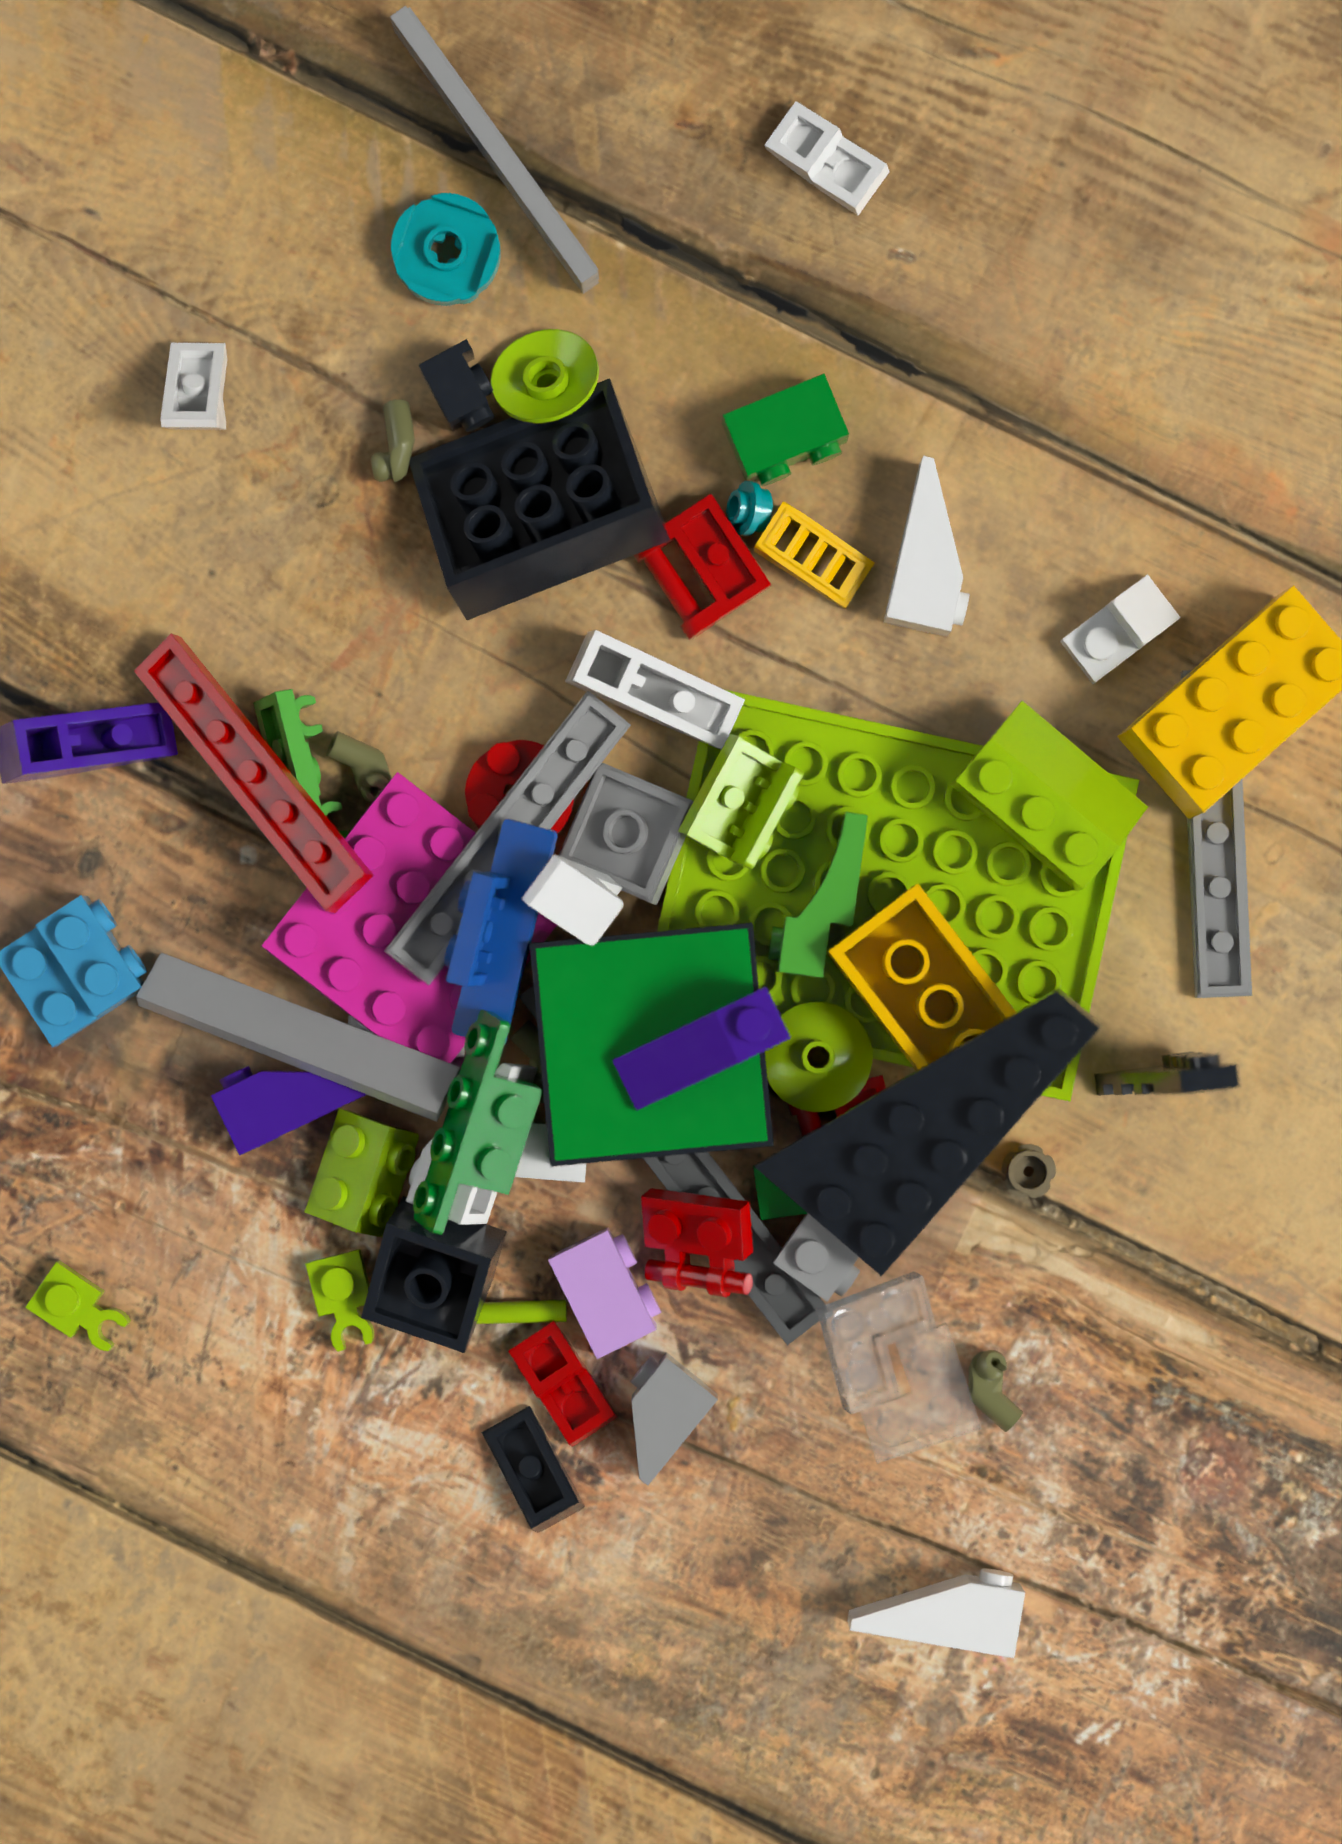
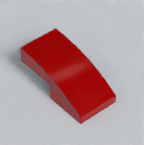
M552 1321L508 1350L536 1397L541 1399L570 1446L574 1447L618 1418L604 1393L555 1321Z

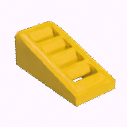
M785 501L782 502L754 546L755 553L843 609L847 608L875 562ZM791 524L798 528V531L786 550L782 552L775 546L788 525ZM809 535L817 542L801 565L794 560V557ZM826 548H829L836 554L821 577L811 571ZM846 559L853 563L854 566L838 590L830 585V582Z

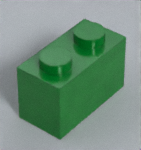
M825 374L722 415V426L745 481L759 479L761 486H766L792 474L789 466L809 459L812 466L839 456L842 454L840 445L847 443L849 437L848 429Z

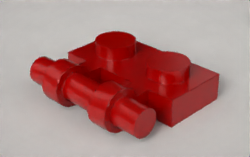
M650 1188L641 1196L645 1247L663 1249L665 1251V1261L649 1259L647 1261L644 1273L646 1280L662 1282L664 1288L683 1291L687 1286L707 1289L709 1295L725 1298L730 1296L731 1293L743 1295L750 1293L753 1284L752 1275L746 1272L735 1271L734 1260L744 1261L753 1253L750 1201ZM690 1253L709 1256L710 1267L691 1265Z

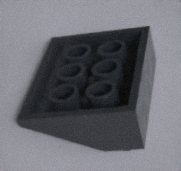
M610 378L597 383L589 399L579 409L564 418L546 423H529L511 417L410 458V468L446 587L466 620L473 619L670 541L655 494Z

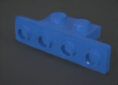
M505 819L502 823L491 871L473 872L471 880H467L462 887L458 900V911L463 914L458 934H454L451 937L445 952V966L449 967L446 982L462 986L452 1024V1032L456 1035L466 1037L469 1027L477 1021L481 1009L497 1014L511 1025L539 913L526 904L522 897L553 856L557 841V833L554 830L513 819Z

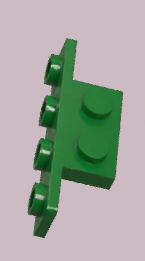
M481 1009L477 1021L467 1031L464 1044L466 1055L459 1075L454 1077L448 1090L447 1102L449 1107L442 1128L436 1131L431 1142L430 1155L432 1160L425 1181L418 1185L414 1195V1220L431 1233L443 1234L459 1183L509 1195L543 1092L542 1088L533 1083L495 1074L510 1029V1023L491 1011Z

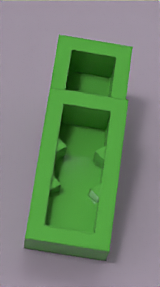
M849 812L843 815L836 849L818 890L797 918L786 916L783 928L773 926L768 959L778 961L777 972L823 978L830 924L847 927L853 926L868 815Z

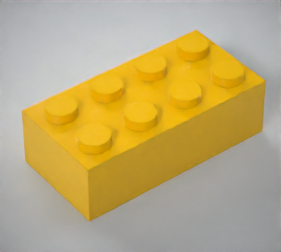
M1293 585L1274 597L1117 737L1188 819L1207 811L1342 691V640Z
M918 883L910 887L826 952L915 1070L923 1066L925 1067L947 1054L950 1050L980 1035L1016 1012Z

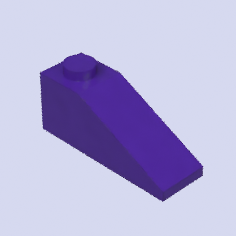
M159 702L18 719L0 726V776L2 784L53 778L178 755L172 719Z
M763 987L612 1061L637 1111L768 1050L791 1037L767 987Z
M247 1066L220 1079L223 1090L211 1095L238 1154L242 1155L367 1094L308 1071H261L253 1075L250 1067Z

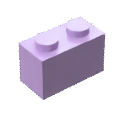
M609 1227L549 1257L548 1261L596 1359L657 1330V1324L653 1317L662 1312L648 1283L640 1287L637 1286L629 1270V1267L637 1264V1261L623 1234L614 1238Z

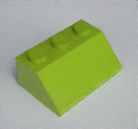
M1024 701L1017 705L951 783L953 788L1075 891L1082 890L1089 884L1121 846L1148 808L1146 804Z

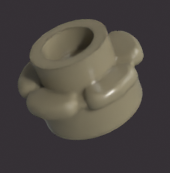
M1033 1144L1021 1145L1017 1152H1009L1004 1158L1001 1168L1002 1173L1006 1175L1004 1181L1006 1188L1018 1197L1028 1195L1031 1198H1037L1044 1195L1050 1189L1051 1179L1056 1175V1166L1052 1157L1044 1155L1042 1148ZM1027 1166H1031L1034 1170L1033 1175L1030 1177H1026L1023 1173L1024 1168Z

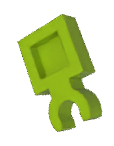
M361 1249L305 1263L318 1317L332 1313L335 1315L336 1323L331 1331V1341L336 1351L339 1352L346 1349L343 1331L348 1326H356L361 1330L365 1345L372 1343L374 1340L373 1325L369 1320L361 1318L359 1306L365 1304L369 1289V1281Z
M60 1260L54 1264L25 1307L70 1338L74 1337L82 1326L87 1330L91 1343L103 1351H110L115 1343L102 1334L101 1327L105 1320H113L118 1325L126 1327L131 1321L129 1316L118 1308L103 1309L96 1303L105 1291Z

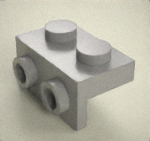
M809 1213L804 1216L773 1260V1264L827 1302L834 1292L842 1297L860 1273V1270L854 1266L859 1257Z

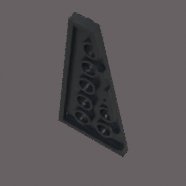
M1058 987L1003 1019L969 1041L967 1040L925 1067L919 1068L850 1108L847 1112L820 1128L807 1133L784 1149L759 1161L754 1167L882 1277L1095 1035L1102 1024Z

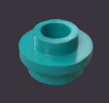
M753 481L742 482L738 489L730 494L726 514L738 535L750 536L754 532L761 533L770 523L773 511L772 495L768 489L761 488L757 482Z

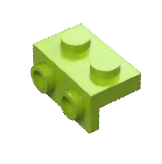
M729 734L678 832L726 859L752 869L756 862L763 858L770 849L773 841V831L783 812L788 810L795 802L799 792L798 784L803 776V771L795 766L781 762L744 739Z
M339 1108L305 1213L356 1233L383 1238L386 1223L398 1206V1199L406 1175L414 1164L415 1148L419 1135L412 1131L396 1128L358 1113Z

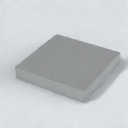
M601 763L591 777L558 856L607 874L622 887V891L657 905L686 838L678 830L694 801L605 763Z

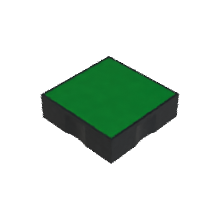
M753 923L604 936L593 946L584 943L580 939L530 943L550 1167L774 1146L765 1051L637 1111L612 1061L759 990Z

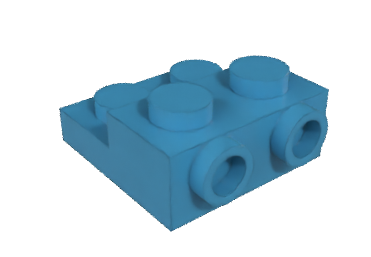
M80 895L35 925L36 928L0 951V968L52 1047L62 1044L137 995L144 984L140 976L147 972L134 949L130 945L122 949L110 931L117 924L105 904L100 899L92 903L90 898L84 895Z

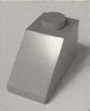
M667 1352L659 1362L650 1356L630 1381L637 1387L632 1394L631 1402L639 1479L647 1486L718 1400V1395L715 1391Z

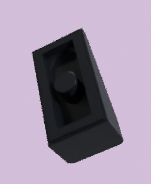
M530 1406L482 1432L533 1531L536 1533L542 1532L585 1507Z

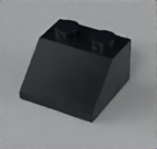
M403 1196L386 1223L361 1318L465 1353L493 1281L507 1231L487 1224H458L448 1219L442 1235L431 1233L414 1220L415 1211L413 1204L406 1202L407 1197Z

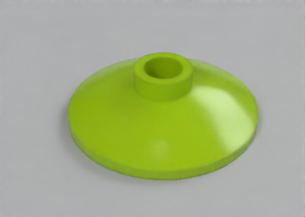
M560 329L535 331L511 343L498 357L491 375V386L494 390L492 392L501 409L517 420L529 423H546L559 420L579 409L592 395L599 377L598 360L589 343L575 333Z
M826 1002L803 1003L784 1012L781 1018L791 1038L765 1050L767 1079L772 1089L785 1102L805 1111H830L850 1102L865 1086L872 1067L871 1042L863 1025L853 1014L844 1008ZM816 1046L825 1048L829 1055L827 1064L821 1068L812 1067L807 1059L808 1052Z

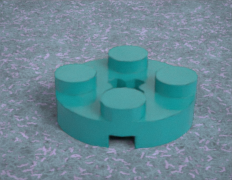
M440 193L432 195L431 199L423 200L416 206L413 204L398 219L391 239V253L399 279L413 295L435 305L451 306L473 302L491 284L500 264L501 246L495 225L482 206L472 199L459 194ZM446 236L456 238L455 248L461 251L457 259L450 258L447 263L438 262V254L431 250L433 243H443Z

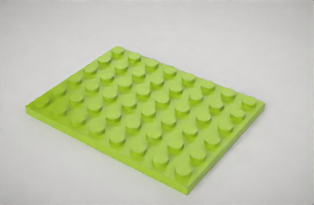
M726 690L745 699L730 734L744 739L781 762L795 766L803 771V776L798 784V796L793 805L784 811L773 831V841L770 849L763 858L756 862L752 869L732 862L686 836L669 875L657 931L753 923L759 989L767 987L780 1016L789 1009L803 1003L826 1002L840 1006L853 1014L865 1028L871 1042L872 1059L913 1067L827 953L823 978L777 972L778 961L768 959L773 926L783 928L786 916L797 918L808 905L824 879L836 849L843 815L846 812L868 815L853 926L847 927L830 924L827 951L910 887L918 883L1016 1012L1059 987L1084 1010L1090 1013L1127 837L1084 889L1075 891L951 786V783L983 747L982 745ZM698 741L687 799L695 800L721 751L720 749ZM1109 773L1136 796L1139 779ZM1081 1050L1044 1091L1042 1096L1071 1101Z

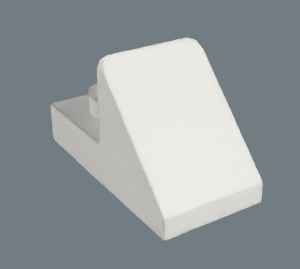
M171 343L160 418L162 427L185 430H226L223 403L227 366L225 343Z
M1146 575L1069 633L1060 642L1091 683L1094 684L1181 617L1149 575Z
M556 854L552 856L522 897V900L530 907L584 943L592 946L598 942L623 908V901L617 896L622 887L609 875Z

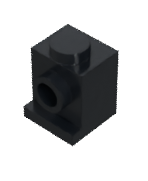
M467 339L418 365L452 431L463 426L466 432H470L482 427L495 417L486 399V396L494 391L479 363L472 367H469L467 364L475 359Z

